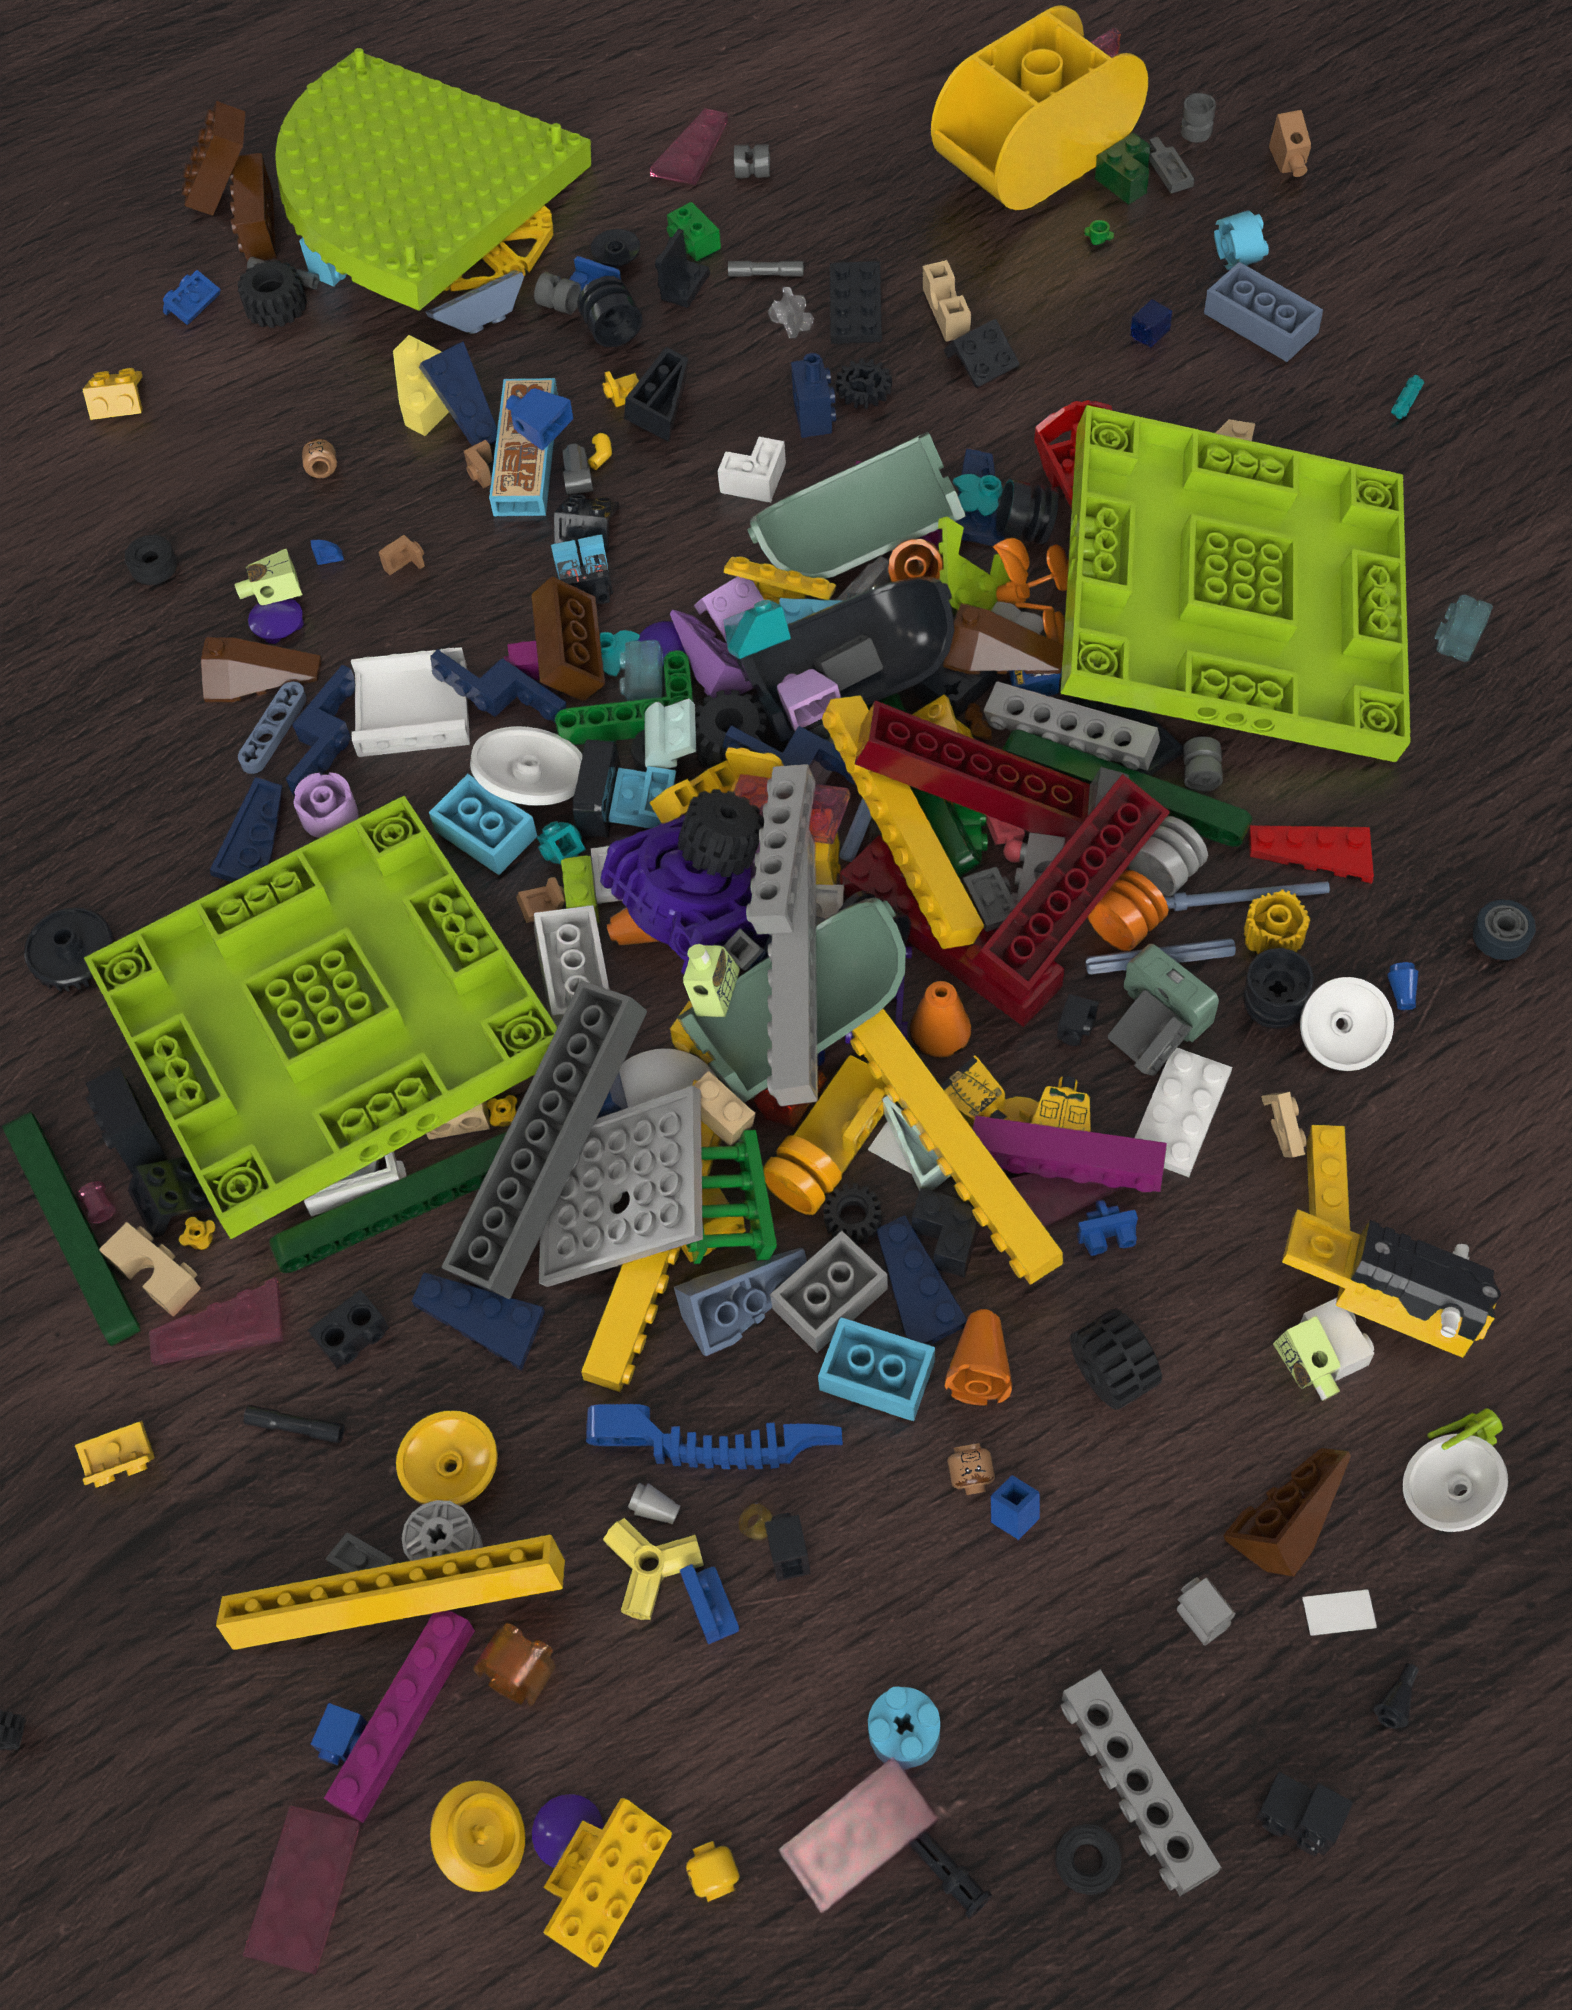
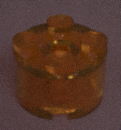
M505 1623L502 1629H497L473 1666V1669L480 1678L484 1673L490 1677L491 1681L488 1686L502 1696L521 1705L527 1699L528 1706H533L556 1669L554 1661L550 1658L553 1650L542 1641L535 1640L532 1643L522 1637L523 1633L517 1627Z

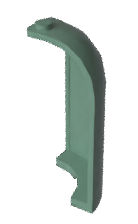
M926 432L774 503L754 515L750 520L751 527L747 530L754 544L759 542L761 549L777 569L798 571L803 576L825 579L834 577L895 549L903 541L917 539L937 530L939 518L947 516L953 521H957L966 515L949 477L943 478L939 471L944 466L929 432Z
M878 898L862 900L816 925L817 1054L878 1014L896 996L905 975L906 948L898 927L893 920V917L896 916L895 912L886 900L883 902ZM769 956L737 977L725 1017L696 1016L693 1007L677 1017L697 1049L701 1050L703 1054L708 1052L713 1059L708 1064L720 1081H723L727 1088L744 1103L768 1087L767 1077L772 1075V1068L769 1066L767 1050L772 1048V1041L769 1038L767 1029L768 1022L772 1021V1014L769 1011L767 1001L768 995H772V988L768 981V969H772V962Z

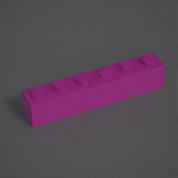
M975 1116L973 1131L1001 1169L1017 1174L1023 1172L1039 1174L1045 1178H1068L1078 1183H1102L1112 1188L1122 1186L1136 1188L1141 1192H1161L1167 1143Z
M450 1610L432 1614L326 1793L324 1799L332 1806L364 1823L475 1632L467 1619Z

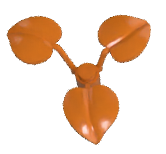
M1015 538L998 542L993 548L1000 555L1006 572L1011 579L1007 584L997 587L996 597L998 602L1011 603L1018 609L1043 610V625L1047 638L1064 646V615L1060 611L1054 612L1052 606L1024 603L1030 596V587L1053 578L1059 591L1067 590L1069 560L1064 549L1058 544L1050 546L1047 551V564L1051 574L1026 583L1028 577L1027 569L1030 561L1023 543Z

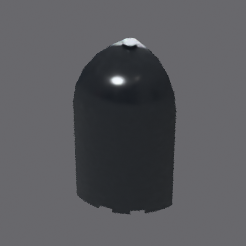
M922 576L891 582L787 624L791 637L789 640L741 659L735 657L745 682L750 681L752 687L755 688L757 695L753 696L755 702L759 701L763 706V713H766L769 727L775 736L783 742L792 738L795 733L783 709L777 689L778 684L782 683L788 674L799 675L810 669H814L824 675L823 672L816 670L813 659L860 635L871 638L883 669L839 691L841 698L861 696L867 706L874 703V701H879L917 685L935 673L949 654L955 631L952 608L949 602L952 599V595L946 583H942V581L933 577ZM820 719L803 728L809 731L823 725V721Z

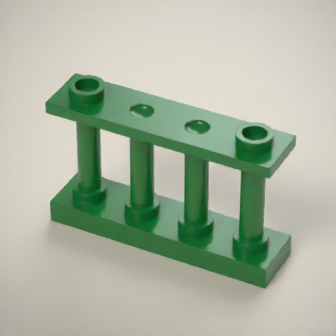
M744 1130L738 1143H735L734 1146L701 1147L702 1160L735 1159L736 1162L740 1163L741 1168L738 1175L702 1176V1189L740 1187L741 1190L745 1191L746 1200L741 1204L702 1205V1218L745 1216L747 1220H750L751 1230L749 1233L705 1235L703 1228V1240L686 1245L687 1251L692 1252L694 1264L701 1263L707 1248L750 1246L751 1249H755L756 1259L760 1261L769 1260L777 1247L756 1130Z

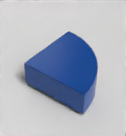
M311 540V548L317 565L344 560L343 552L336 544L325 540Z

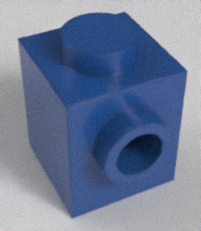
M1013 1475L991 1495V1523L1018 1540L1040 1519L1039 1491Z
M328 1703L311 1742V1745L320 1752L318 1758L338 1765L339 1760L346 1761L368 1722L361 1714Z

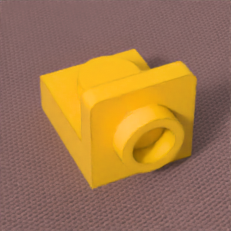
M610 371L604 372L606 382L602 385L607 399L611 398L615 407L625 405V398L639 382L636 374L614 380Z

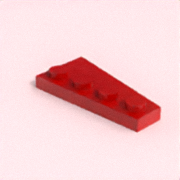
M1250 825V857L1285 865L1292 862L1305 866L1304 869L1316 871L1319 868L1332 871L1335 876L1347 878V875L1362 878V882L1371 884L1373 882L1370 827Z

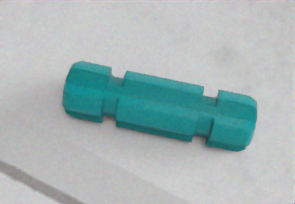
M1414 375L1408 379L1406 387L1403 388L1394 404L1391 413L1397 419H1402V417L1407 415L1419 394V390L1423 387L1424 380L1420 379L1419 375Z

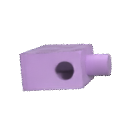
M814 669L807 670L799 675L788 674L783 682L777 686L783 709L795 731L798 726L806 727L822 719L830 699L841 698L837 684Z

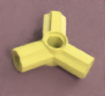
M623 1518L617 1521L603 1538L604 1542L632 1568L621 1608L623 1614L632 1618L651 1620L660 1584L664 1577L680 1573L679 1569L693 1564L694 1568L704 1566L696 1535L654 1546ZM653 1558L659 1561L658 1566L652 1571L641 1569L642 1564L647 1559Z

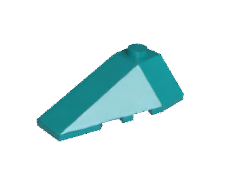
M771 600L759 601L754 604L753 608L723 619L728 651L738 659L791 639L783 607Z

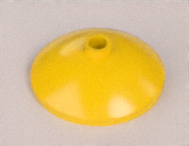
M443 1411L427 1416L408 1431L400 1444L396 1459L399 1481L407 1494L422 1505L435 1500L451 1501L459 1506L466 1504L484 1491L495 1473L498 1460L496 1442L489 1428L480 1419L471 1414L461 1411ZM452 1464L457 1465L454 1471H446L448 1466Z

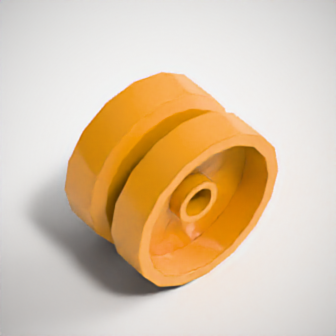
M788 1135L776 1150L777 1157H770L763 1166L766 1187L777 1198L796 1211L806 1215H814L825 1201L824 1193H831L842 1179L841 1171L835 1162L816 1145L801 1137Z

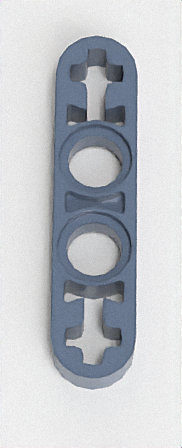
M294 681L287 682L279 689L239 751L238 761L246 773L255 774L264 769L307 701V696L300 683ZM277 713L287 714L280 721L273 720V716ZM264 734L273 735L272 739L268 742L259 741V738Z

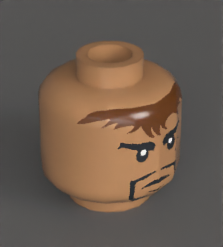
M313 439L304 445L302 461L306 473L315 478H326L334 473L337 467L336 451L330 442L324 439Z
M980 1443L953 1448L954 1454H951L947 1460L952 1486L956 1489H965L966 1495L986 1492L985 1485L992 1483L995 1479L990 1451L981 1448Z

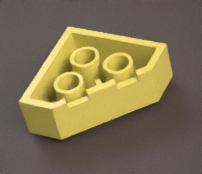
M408 335L393 350L399 404L405 426L426 436L449 411L419 366L422 361L442 351Z

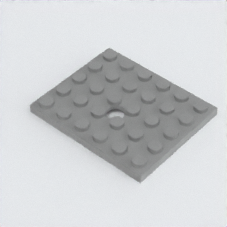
M690 1086L595 1120L540 1235L539 1284L546 1287L703 1240L700 1089ZM627 1191L630 1195L628 1207L622 1213L615 1214L613 1205L618 1203L622 1193Z

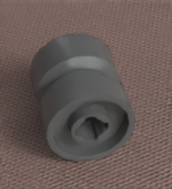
M1194 93L1185 99L1181 123V135L1184 139L1196 143L1206 141L1211 137L1216 102L1212 96L1204 93Z
M755 144L754 148H750L749 145H735V178H750L751 174H754L756 178H770L769 144ZM753 159V164L747 163V160Z
M544 272L536 283L534 292L535 302L538 305L547 308L554 307L556 311L571 315L578 307L577 301L581 292V285L579 282L566 278L561 279L560 276Z
M1197 737L1187 741L1183 747V761L1186 766L1184 768V782L1186 787L1198 792H1206L1218 788L1223 782L1220 742L1211 737Z

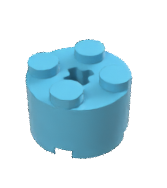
M1247 210L1216 221L1215 225H1219V229L1214 231L1215 245L1220 260L1225 258L1228 262L1227 265H1224L1227 270L1232 269L1238 262L1247 266L1261 261L1263 256L1268 255L1269 249L1267 242L1263 239V220L1260 214L1254 215L1251 211Z
M892 1687L877 1698L871 1707L868 1717L869 1740L876 1756L886 1765L903 1770L922 1765L934 1755L940 1739V1717L936 1706L928 1696L913 1688ZM909 1723L912 1732L906 1730L903 1735L899 1734L897 1724Z

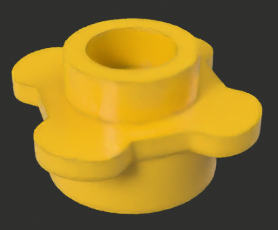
M508 1095L506 1098L498 1100L492 1098L487 1102V1108L491 1113L489 1122L492 1126L505 1127L511 1125L517 1113L515 1107L517 1098L515 1096ZM501 1109H506L505 1112H503V1113L500 1112Z
M196 1217L188 1218L185 1222L186 1229L184 1234L180 1235L179 1242L182 1246L190 1245L194 1249H206L213 1239L212 1232L216 1229L214 1222L211 1220L206 1222L199 1221ZM200 1231V1234L196 1236L195 1232Z

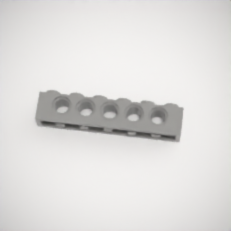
M997 681L983 710L988 724L997 730H1023L1073 749L1093 754L1107 761L1120 762L1132 770H1137L1138 768L1148 770L1160 742L1157 727ZM1017 710H1023L1018 715H1012ZM1042 718H1049V720L1044 723L1038 722ZM1068 726H1076L1073 730H1065V728ZM1097 733H1102V734H1103V735H1102L1101 737H1099V738H1096V739L1091 738L1094 734H1097ZM1123 741L1130 742L1126 746H1118V744Z
M808 764L773 767L772 778L767 782L768 802L763 806L764 826L759 830L760 851L755 855L756 875L755 878L751 879L752 899L746 908L747 920L752 922L757 934L793 933L816 785Z
M1101 1669L1064 1690L1062 1696L1064 1703L1061 1704L1064 1715L1071 1724L1077 1723L1083 1733L1080 1736L1083 1747L1089 1756L1096 1755L1102 1765L1099 1772L1109 1789L1115 1787L1122 1799L1119 1802V1806L1130 1823L1135 1820L1142 1832L1139 1835L1140 1842L1149 1856L1155 1854L1163 1867L1159 1870V1873L1169 1890L1176 1889L1179 1896L1216 1875L1221 1866ZM1099 1710L1105 1714L1107 1722L1104 1725L1096 1726L1089 1721L1087 1714L1090 1711ZM1112 1742L1121 1743L1126 1749V1756L1123 1758L1112 1757L1108 1753L1107 1745ZM1133 1774L1141 1776L1146 1782V1789L1143 1791L1132 1790L1127 1784V1777ZM1153 1807L1161 1809L1166 1815V1822L1162 1825L1151 1823L1147 1817V1810ZM1171 1841L1181 1842L1186 1848V1857L1182 1859L1173 1858L1167 1850V1844Z

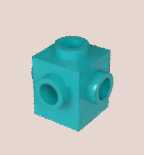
M554 821L542 829L544 833L536 837L541 844L538 847L540 853L546 861L561 864V860L578 857L577 854L585 850L581 842V834L574 825ZM559 839V845L557 846L555 841Z

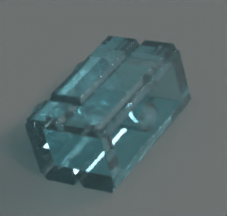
M1464 594L1460 595L1456 604L1451 602L1445 615V619L1448 622L1447 624L1441 623L1435 635V639L1439 640L1437 652L1449 657L1452 655L1455 659L1468 662L1488 623L1493 608L1492 604L1481 600L1476 601L1475 598Z
M659 641L626 642L625 653L620 654L622 670L625 669V678H620L621 695H625L627 701L661 698L663 650Z

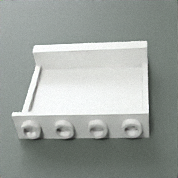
M462 647L440 650L467 669ZM436 650L351 659L356 684L355 731H352V742L358 757L470 745L468 698L458 695L453 687L446 682H440L434 677L431 671L430 655Z

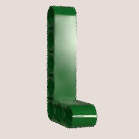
M675 650L669 652L664 657L667 697L563 709L555 717L558 735L573 745L585 744L587 739L602 741L633 739L645 729V712L652 704L659 701L666 707L686 699H690L694 703L688 656L682 651Z

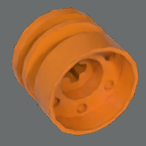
M1124 870L1089 914L1088 919L1095 931L1110 945L1122 951H1131L1147 936L1148 931L1153 930L1158 923L1168 916L1169 909L1161 891L1149 879L1133 870Z

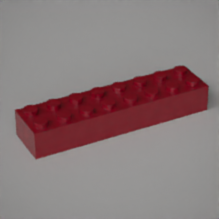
M874 701L861 724L855 765L944 798L947 801L957 803L1028 832L1064 837L1065 844L1088 817L1090 784L878 701Z
M1122 774L973 958L972 962L1020 1000L1044 973L1170 811Z
M880 835L840 872V885H844L845 896L849 898L856 892L862 890L869 891L876 898H880L883 901L886 900L890 906L908 915L911 920V931L907 941L1023 1027L1062 988L1064 968L1055 961L1051 962L1032 988L1020 1000L972 962L973 958L997 929L986 932L983 927L974 944L942 949L937 938L934 937L925 915L920 911L919 904L912 890L907 886L900 867L895 863L888 844Z

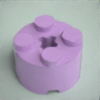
M320 772L311 774L297 785L294 792V807L302 826L310 835L321 838L359 818L357 805L348 782L336 773L329 772L330 775H320Z

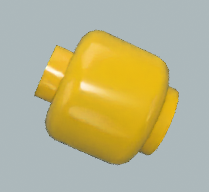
M713 1841L693 1849L695 1857L686 1863V1871L696 1896L706 1897L709 1902L735 1891L733 1885L739 1880V1872L731 1850L727 1846L716 1848Z

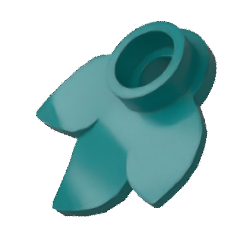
M965 474L953 479V484L962 492L958 498L965 512L978 509L982 515L987 516L997 510L999 505L998 499L1001 497L1003 487L1001 481L996 476L986 475L980 478L974 474Z
M627 630L620 631L614 635L609 632L600 633L603 670L606 674L617 676L621 667L632 669L643 663V659L634 647L640 637L639 634Z

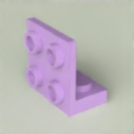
M737 576L700 599L694 606L699 614L708 611L726 640L723 619L751 609L755 603L764 599L752 580Z

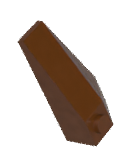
M961 603L954 619L955 631L949 654L944 659V668L967 674H980V671H997V674H1007V671L1022 670L1026 674H1061L1063 645L990 610Z
M205 637L201 656L203 699L205 702H235L241 700V696L252 693H257L258 696L267 694L266 690L283 686L287 682L294 681L303 685L318 681L322 658L316 654L237 638Z
M1319 1449L1291 1472L1292 1479L1279 1489L1272 1487L1267 1491L1268 1499L1256 1509L1249 1506L1241 1512L1223 1535L1225 1541L1266 1572L1295 1576L1315 1547L1351 1458L1349 1451Z

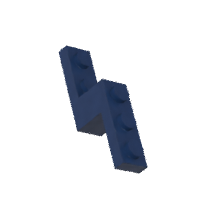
M438 649L430 655L431 671L437 680L446 682L453 687L458 695L467 697L481 711H487L494 717L516 697L523 704L530 705L539 711L543 718L552 720L554 723L557 713L566 709V702L503 658L481 678H478Z
M341 665L293 723L299 741L311 746L310 750L286 777L290 791L294 796L297 785L304 778L319 772L322 775L324 771L331 767L333 760L340 751L344 750L349 744L351 736L346 722L334 716L346 698L350 697L355 691V678L351 668Z
M730 726L725 735L722 747L726 750L727 748H745L757 753H772L781 759L783 766L808 764L809 768H811L814 761H817L824 769L836 771L845 776L850 783L856 785L835 745L801 726H798L783 753L733 726Z

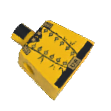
M975 1055L940 1085L972 1130L975 1116L1009 1120V1117L1001 1111L1005 1105V1092Z

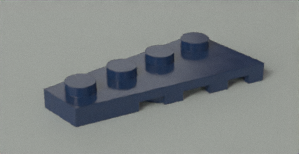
M464 341L422 361L419 366L420 370L470 444L473 446L487 440L490 447L495 445L497 427Z
M966 448L961 475L974 474L980 478L986 475L995 476L993 455ZM958 489L957 496L959 497L962 492ZM978 509L971 512L964 511L966 516L955 521L964 527L961 540L994 546L998 542L1005 540L1003 536L997 535L996 532L997 510L987 516L982 515Z
M257 777L254 778L210 868L211 876L234 882L271 863L283 795L282 785Z
M904 1215L876 1229L906 1338L931 1345L964 1328L967 1321L965 1315L906 1216Z
M425 1272L412 1299L413 1305L443 1324L458 1330L471 1341L474 1340L483 1345L488 1351L511 1362L513 1366L521 1371L545 1313L543 1307L513 1298L509 1300L496 1293Z

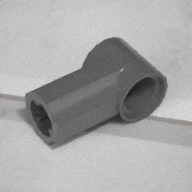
M578 444L568 445L562 451L565 466L563 475L567 495L593 492L585 448Z

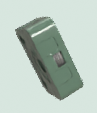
M1148 944L1128 962L1126 978L1124 980V989L1128 991L1127 994L1136 1000L1142 991L1146 990L1191 1025L1193 1028L1184 1038L1185 1041L1188 1042L1190 1040L1193 1043L1214 1023L1219 1003L1216 993L1154 944Z

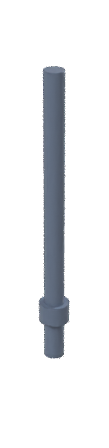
M1328 881L1193 895H1186L1185 892L1175 893L1172 897L1164 898L1168 909L1173 908L1174 911H1183L1193 906L1252 901L1253 899L1261 898V895L1266 897L1267 893L1273 895L1274 892L1281 891V889H1284V892L1290 891L1291 895L1295 893L1296 896L1329 893L1330 887Z

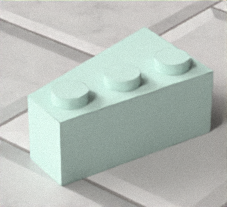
M888 1096L882 1099L884 1115L919 1191L920 1188L933 1191L951 1175L946 1177L936 1162L939 1158L933 1150L928 1152L919 1139L921 1133L917 1127H910L901 1113L904 1109L898 1101L892 1103Z

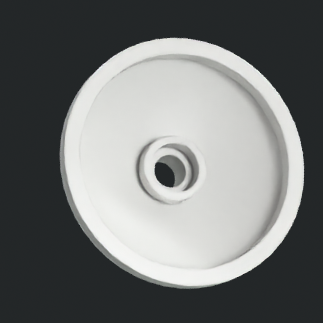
M1353 977L1335 978L1317 987L1306 1000L1300 1018L1301 1036L1310 1054L1321 1064L1342 1071L1359 1070L1377 1061L1388 1048L1394 1029L1392 1009L1384 994L1373 984ZM1339 1018L1344 1020V1027L1342 1029H1338L1336 1026V1021Z
M1457 1434L1438 1437L1421 1447L1406 1467L1403 1477L1405 1501L1418 1520L1433 1529L1457 1532L1474 1528L1488 1520L1504 1500L1508 1487V1473L1505 1463L1491 1444L1473 1435L1447 1450H1443L1441 1445ZM1467 1490L1465 1494L1458 1496L1460 1491Z

